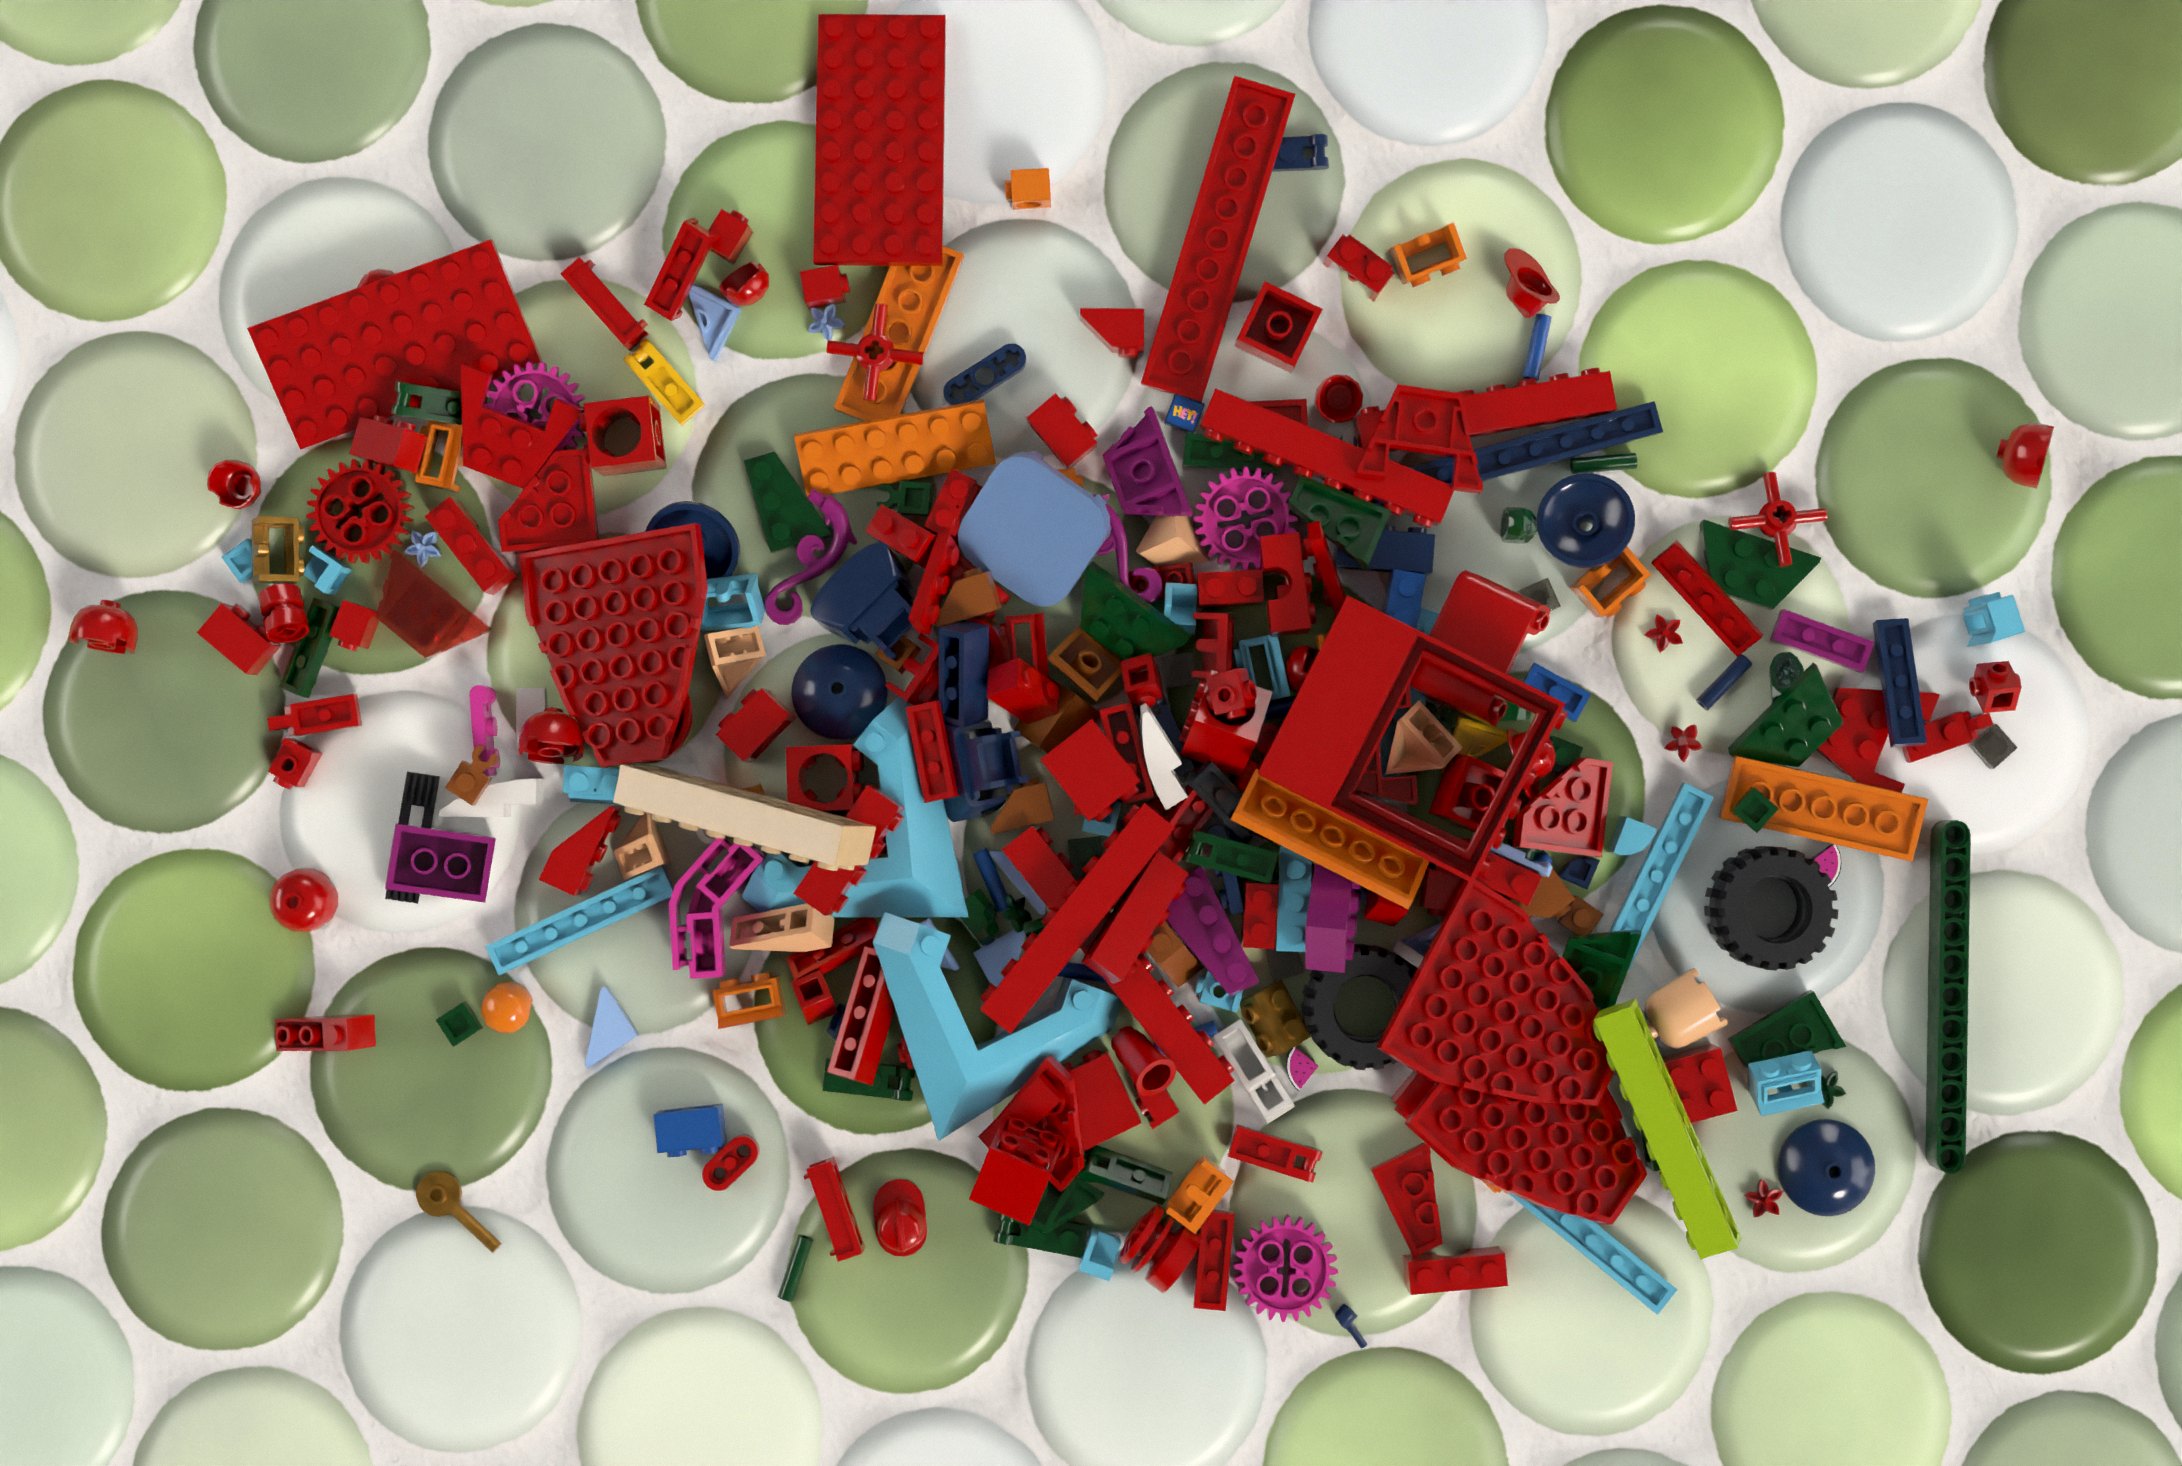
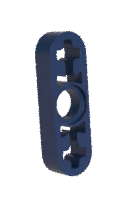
M1017 344L1004 345L950 379L943 389L945 401L950 406L973 402L1019 374L1025 368V351ZM1007 352H1011L1012 355L1019 354L1020 357L1017 359L1018 365L1015 367L1011 363L1002 367V371L1006 374L999 376V371L992 361L997 359L1000 365L1007 360ZM981 368H989L994 373V379L988 385H982L976 380V373ZM970 376L973 386L979 391L973 394L972 389L969 388L964 391V399L962 401H959L958 398L951 399L950 396L953 394L952 387L964 388L968 385L965 378Z

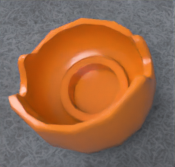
M499 982L485 995L482 1001L481 1015L489 1028L501 1034L514 1033L524 1026L530 1017V1009L533 1002L532 996L523 985L517 982Z

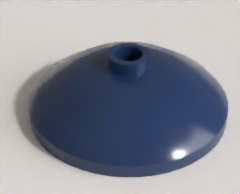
M1593 473L1575 474L1557 482L1543 497L1537 513V530L1545 549L1558 561L1577 568H1594L1607 564L1617 558L1630 543L1635 529V510L1627 492L1612 479ZM1589 522L1592 524V528L1589 531H1583L1580 528L1581 524Z
M681 501L663 507L652 517L645 532L693 523L700 524L707 579L732 576L740 557L739 539L731 523L716 509L699 502Z
M845 644L829 645L814 651L800 664L792 682V702L799 719L815 734L833 740L851 739L860 736L872 720L885 709L888 698V688L885 687L887 681L878 662L864 650ZM837 683L842 684L843 691L840 694L832 693L833 685Z
M1818 1119L1799 1126L1787 1137L1778 1156L1777 1170L1783 1191L1795 1205L1814 1215L1837 1216L1851 1211L1866 1198L1874 1182L1875 1160L1870 1145L1856 1129L1837 1120ZM1832 1166H1837V1174L1830 1177L1829 1169Z

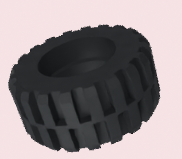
M1756 846L1754 849L1739 851L1738 856L1735 858L1729 857L1722 863L1724 868L1721 871H1715L1711 877L1715 881L1712 888L1707 887L1705 897H1710L1709 906H1704L1705 916H1709L1711 923L1707 924L1710 934L1716 935L1718 946L1722 950L1728 951L1729 956L1733 959L1765 970H1789L1796 968L1798 963L1806 964L1813 960L1811 954L1814 952L1821 953L1826 947V944L1823 942L1824 938H1832L1835 928L1830 927L1831 919H1838V909L1832 908V901L1838 900L1836 890L1829 889L1828 884L1832 881L1827 873L1819 871L1821 865L1814 859H1807L1804 853L1785 847ZM1768 877H1775L1785 881L1791 887L1797 904L1793 923L1786 932L1776 938H1764L1755 934L1750 929L1744 913L1748 892L1755 883Z
M1354 944L1353 960H1346L1345 973L1312 970L1309 974L1310 979L1308 983L1304 985L1302 992L1304 999L1301 1007L1307 1031L1321 1051L1337 1063L1345 1067H1354L1356 1070H1365L1366 1068L1377 1070L1384 1068V1065L1388 1063L1394 1065L1399 1062L1376 1048L1386 1028L1373 1036L1360 1037L1352 1035L1339 1024L1335 1015L1334 1004L1338 991L1346 982L1356 977L1370 976L1381 980L1390 989L1394 998L1395 1013L1416 973L1412 965L1396 953L1383 947Z

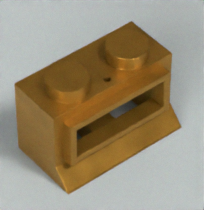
M257 516L252 519V584H295L299 582V577H303L305 569L304 559L299 557V545H302L304 542V528L299 525V518ZM269 528H284L285 575L270 574Z

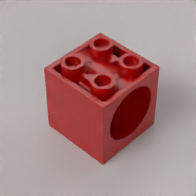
M640 396L583 403L584 412L580 413V424L582 431L587 432L588 444L584 445L583 448L586 464H590L593 470L603 476L667 469L660 406L651 397ZM629 417L641 426L640 441L629 454L615 457L613 453L605 448V434L612 423L621 418Z
M1211 670L1209 676L1218 674L1219 672ZM1200 680L1187 714L1186 723L1178 740L1184 743L1180 755L1201 763H1205L1209 759L1220 770L1241 777L1257 743L1273 692L1255 686L1257 691V698L1254 699L1256 707L1245 709L1246 716L1228 720L1227 715H1215L1214 710L1209 707L1207 701L1208 684ZM1218 720L1223 721V722H1225V723H1227V724H1229V725L1223 724V723L1219 722Z
M852 744L786 747L788 802L819 811L850 810L865 789L864 783H859L858 772L864 770L863 753L858 751ZM831 754L836 757L834 760L840 766L846 768L848 782L847 786L843 787L837 794L838 798L836 800L826 803L816 799L818 796L810 788H807L806 772L817 762L816 758Z
M1005 1115L988 1150L969 1200L1030 1226L1065 1140L1057 1137L1053 1132L1033 1127L1020 1118H1012Z

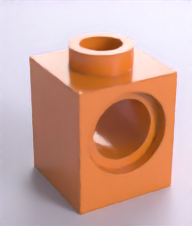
M1049 168L1011 170V180L1005 181L1006 200H1012L1013 210L1051 208Z

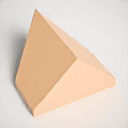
M1156 515L1135 551L1155 566L1175 565L1186 562H1211L1205 547L1199 543L1201 538L1194 531L1196 527L1191 516Z
M758 625L747 629L739 628L704 635L712 668L726 699L731 696L762 657L766 656Z
M1418 700L1397 721L1385 774L1442 769L1463 747L1424 704Z
M644 812V815H640L620 847L613 850L624 881L671 863L657 823L651 819L652 814Z

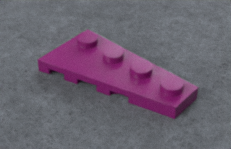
M1200 867L1190 872L1184 881L1187 884L1184 892L1177 900L1173 899L1167 908L1170 910V914L1166 922L1231 997L1259 983V980L1203 868Z

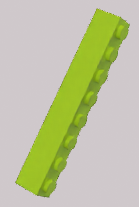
M1636 998L1600 1010L1594 1018L1593 1029L1595 1035L1600 1042L1604 1041L1608 1050L1606 1053L1608 1064L1611 1070L1617 1071L1621 1082L1619 1086L1622 1096L1626 1101L1630 1100L1635 1111L1633 1112L1635 1125L1639 1131H1644L1648 1140L1646 1142L1647 1152L1653 1161L1656 1160L1660 1167V1181L1666 1191L1670 1190L1674 1199L1672 1202L1673 1210L1678 1220L1684 1221L1688 1230L1686 1231V1239L1692 1250L1696 1249L1700 1259L1738 1248L1741 1234Z

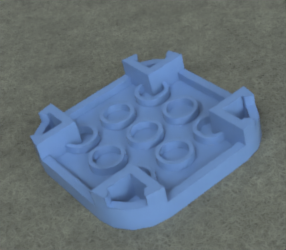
M1035 451L1031 453L1018 452L1005 458L988 478L962 519L958 530V543L963 555L978 568L981 567L983 572L991 571L993 579L1024 601L1035 606L1049 607L1059 603L1070 593L1103 542L1108 538L1112 528L1110 526V515L1105 506L1107 502L1099 494L1094 497L1043 461L1044 455Z

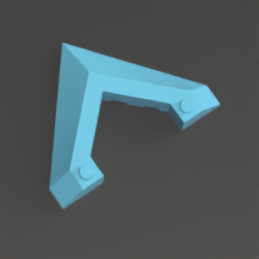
M897 697L872 720L853 746L878 765L880 789L905 807L901 813L904 819L894 832L889 830L886 834L888 857L876 858L875 860L869 859L868 865L864 867L867 870L866 875L856 887L854 885L850 887L845 894L849 897L847 903L838 914L833 912V917H882L884 912L898 917H969L958 862L953 849L954 844L944 799L924 803L906 707L912 705L901 697ZM782 851L781 854L768 853L753 872L742 894V898L759 912L806 904V902L793 893L811 866H805L799 861L789 859L790 853Z
M884 912L873 940V945L898 1015L897 1018L914 1069L916 1070L919 1085L938 1141L1021 1089L1048 1056L1052 1055L1061 1063L1113 1030L1123 1003L1121 999L1116 995L1064 977L1053 1008L1029 1021L1018 1024L1011 1034L1004 1031L986 1042L975 1045L940 968L951 935Z

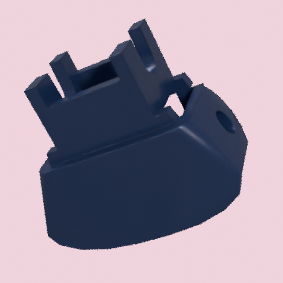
M877 542L855 553L826 581L813 600L810 609L811 616L823 628L849 642L857 644L861 640L869 644L872 641L893 660L897 655L890 648L913 626L908 620L912 609L909 603L913 600L909 591L913 587L897 555L886 544Z
M988 719L964 728L944 723L959 794L957 797L944 799L947 817L950 821H963L993 813L1006 802L1005 794L1013 792L1012 785L1029 782L1028 775L1022 776L1015 742V738L1021 737L1020 730L1002 733L1001 728H993L991 721ZM975 730L976 738L970 739L969 733L966 732ZM986 790L988 799L978 801L980 791Z

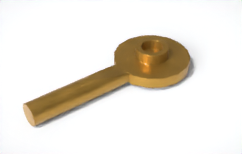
M436 1171L423 1177L417 1186L416 1198L418 1205L424 1212L437 1217L451 1214L492 1253L501 1246L502 1243L459 1204L462 1189L455 1176L449 1172Z

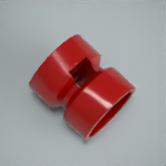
M281 583L266 587L260 591L258 600L261 614L265 617L263 618L266 638L269 641L289 643L300 640L308 634L309 626L306 612L303 610L304 603L301 589L297 585Z

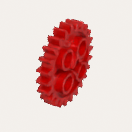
M355 459L351 460L350 468L345 463L339 462L338 473L328 468L327 472L330 478L325 480L318 477L317 480L322 485V488L320 490L311 488L310 491L317 498L316 500L307 501L309 506L315 508V512L307 514L306 517L316 520V523L309 527V530L320 532L315 541L320 544L327 542L324 548L325 552L332 553L336 550L335 558L343 560L347 555L348 562L354 564L357 562L358 557L362 563L369 564L370 555L375 560L381 561V551L390 555L394 554L391 544L394 543L402 546L403 543L398 536L400 533L410 534L403 527L404 523L414 521V519L406 516V511L414 509V506L404 502V500L411 496V493L400 491L405 482L400 479L393 481L396 476L394 471L389 470L384 474V465L378 463L373 469V462L366 459L362 468L360 462ZM364 482H368L370 485L369 493L364 497H360L358 493L359 486ZM383 494V499L376 501L379 495ZM341 500L344 505L343 511L340 515L334 516L332 512L333 505ZM359 506L364 507L361 510L363 514L361 518L357 517V515L359 514V510L357 508ZM386 507L388 518L385 522L379 523L377 513L380 509ZM341 522H345L342 525L341 529L337 528L338 524H340ZM360 526L362 536L358 541L353 542L351 532L355 527Z

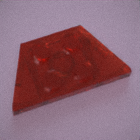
M395 549L391 552V566L388 578L384 580L382 589L383 599L379 602L376 618L420 655L429 659L490 632L492 628L402 553Z

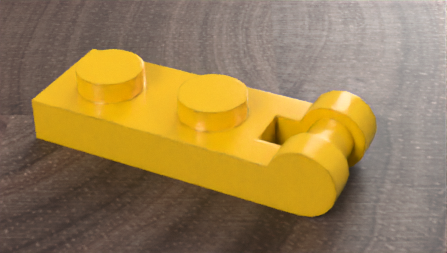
M646 338L640 343L641 348L633 355L629 353L623 360L678 423L683 426L704 408L706 404ZM651 357L654 363L645 370L641 364Z

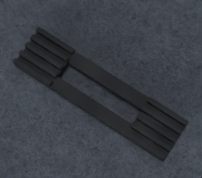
M407 771L398 824L408 825L411 806L416 805L424 807L421 827L431 828L440 776ZM387 889L385 899L418 904L420 894Z

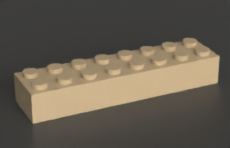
M621 764L613 803L625 806V812L636 815H644V812L652 814V820L671 823V820L677 821L680 828L697 831L698 828L705 829L706 835L715 838L734 837L733 843L743 846H753V843L762 845L761 851L771 854H781V851L790 853L789 859L805 863H808L809 859L818 861L817 867L837 871L838 868L854 870L856 865H868L876 826L660 766Z

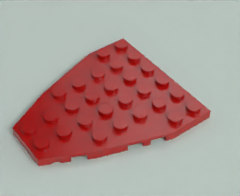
M693 523L519 553L526 618L529 625L534 626L541 641L538 643L541 653L547 655L552 667L550 673L569 715L576 718L584 731L581 734L586 743L592 746L594 756L600 766L608 768L621 766V764L628 765L666 759L689 691L708 590L701 525Z
M1476 879L1473 883L1464 880L1376 1048L1430 1081L1527 1102L1598 1106L1615 1073L1608 1064L1606 1058L1608 1050L1604 1041L1600 1042L1597 1039L1593 1029L1594 1018L1599 1010L1592 1000L1595 997L1588 986L1564 957H1559L1548 944L1550 942L1544 933L1540 934L1529 921L1530 916L1525 910Z
M1435 1082L1404 1123L1451 1167L1540 1207L1605 1225H1613L1648 1175L1642 1160L1636 1154V1146L1632 1137H1627L1620 1121L1623 1118L1622 1113L1608 1088L1599 1105L1594 1106L1527 1102Z

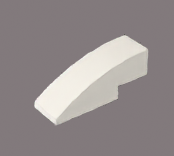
M1144 703L1140 706L1142 748L1154 789L1165 810L1188 797L1185 786L1174 771L1176 767L1182 764L1179 753L1147 703Z
M518 779L489 785L476 805H470L463 799L458 798L439 810V817H511V804H543V779Z
M1241 1019L1214 1035L1215 1040L1235 1069V1072L1267 1123L1272 1122L1295 1107Z

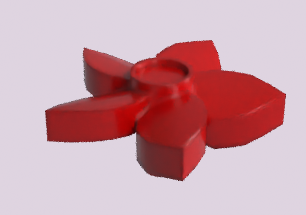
M1659 615L1655 617L1656 628L1649 630L1644 635L1649 639H1658L1656 646L1659 653L1664 651L1669 643L1674 645L1683 644L1680 635L1675 633L1679 628L1680 620H1672L1667 624L1665 619Z
M1695 724L1690 725L1684 731L1672 726L1671 734L1676 740L1669 742L1664 749L1672 752L1678 750L1679 758L1685 762L1689 755V749L1697 751L1703 748L1701 743L1695 739L1697 736V726Z
M1760 1179L1757 1185L1758 1192L1744 1194L1747 1200L1755 1203L1752 1209L1755 1218L1762 1216L1766 1211L1779 1215V1207L1773 1201L1778 1200L1783 1191L1777 1189L1769 1191L1766 1182Z

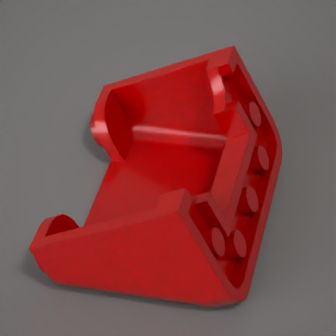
M1464 570L1456 578L1429 636L1508 675L1527 634L1536 635L1540 631H1544L1549 623L1551 610L1546 605L1478 574ZM1422 659L1410 683L1412 688L1429 700L1496 727L1498 721L1504 717L1507 711L1508 704L1505 699L1425 659Z

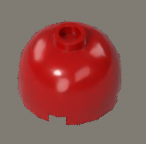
M2028 423L2015 428L2008 440L2001 439L1996 458L2002 459V470L2007 478L2019 485L2037 489L2051 442L2053 426Z
M101 600L100 605H88L78 611L71 623L68 641L78 645V641L81 639L88 641L87 648L116 654H125L127 648L131 654H134L138 640V627L136 620L131 614L120 609V603L111 600Z
M555 707L545 708L544 712L536 713L528 718L521 727L518 753L522 756L523 752L528 753V760L544 764H564L562 757L572 756L573 762L578 761L583 757L584 738L581 734L583 730L579 723L570 715L563 713L562 709Z
M295 869L285 873L274 883L269 894V908L273 918L282 927L294 932H312L321 928L334 917L338 907L336 887H333L329 881L330 878L323 872L316 869Z

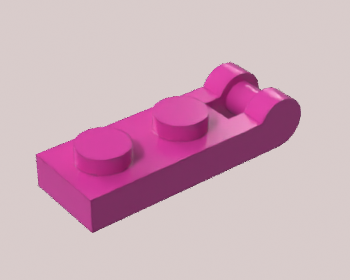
M476 685L470 690L469 694L474 748L479 744L485 746L481 757L483 761L487 762L493 754L500 755L499 750L494 748V736H497L498 726L495 717H492L491 704L496 700V692L491 687ZM500 759L494 767L486 770L485 773L487 775H497L496 768L500 767Z

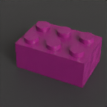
M395 823L385 889L485 903L496 838Z
M1315 863L1306 920L1305 969L1345 973L1346 960H1353L1354 941L1349 940V938L1353 939L1357 932L1358 916H1353V914H1357V911L1360 909L1361 892L1355 891V889H1360V885Z

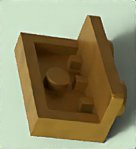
M1282 979L1273 982L1253 995L1241 999L1242 1016L1249 1023L1256 1037L1257 1046L1266 1058L1283 1054L1311 1037Z

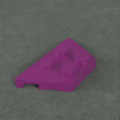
M1150 406L1144 411L1145 416L1134 428L1130 426L1121 435L1120 440L1112 444L1102 455L1119 504L1124 514L1192 516V509L1153 407Z

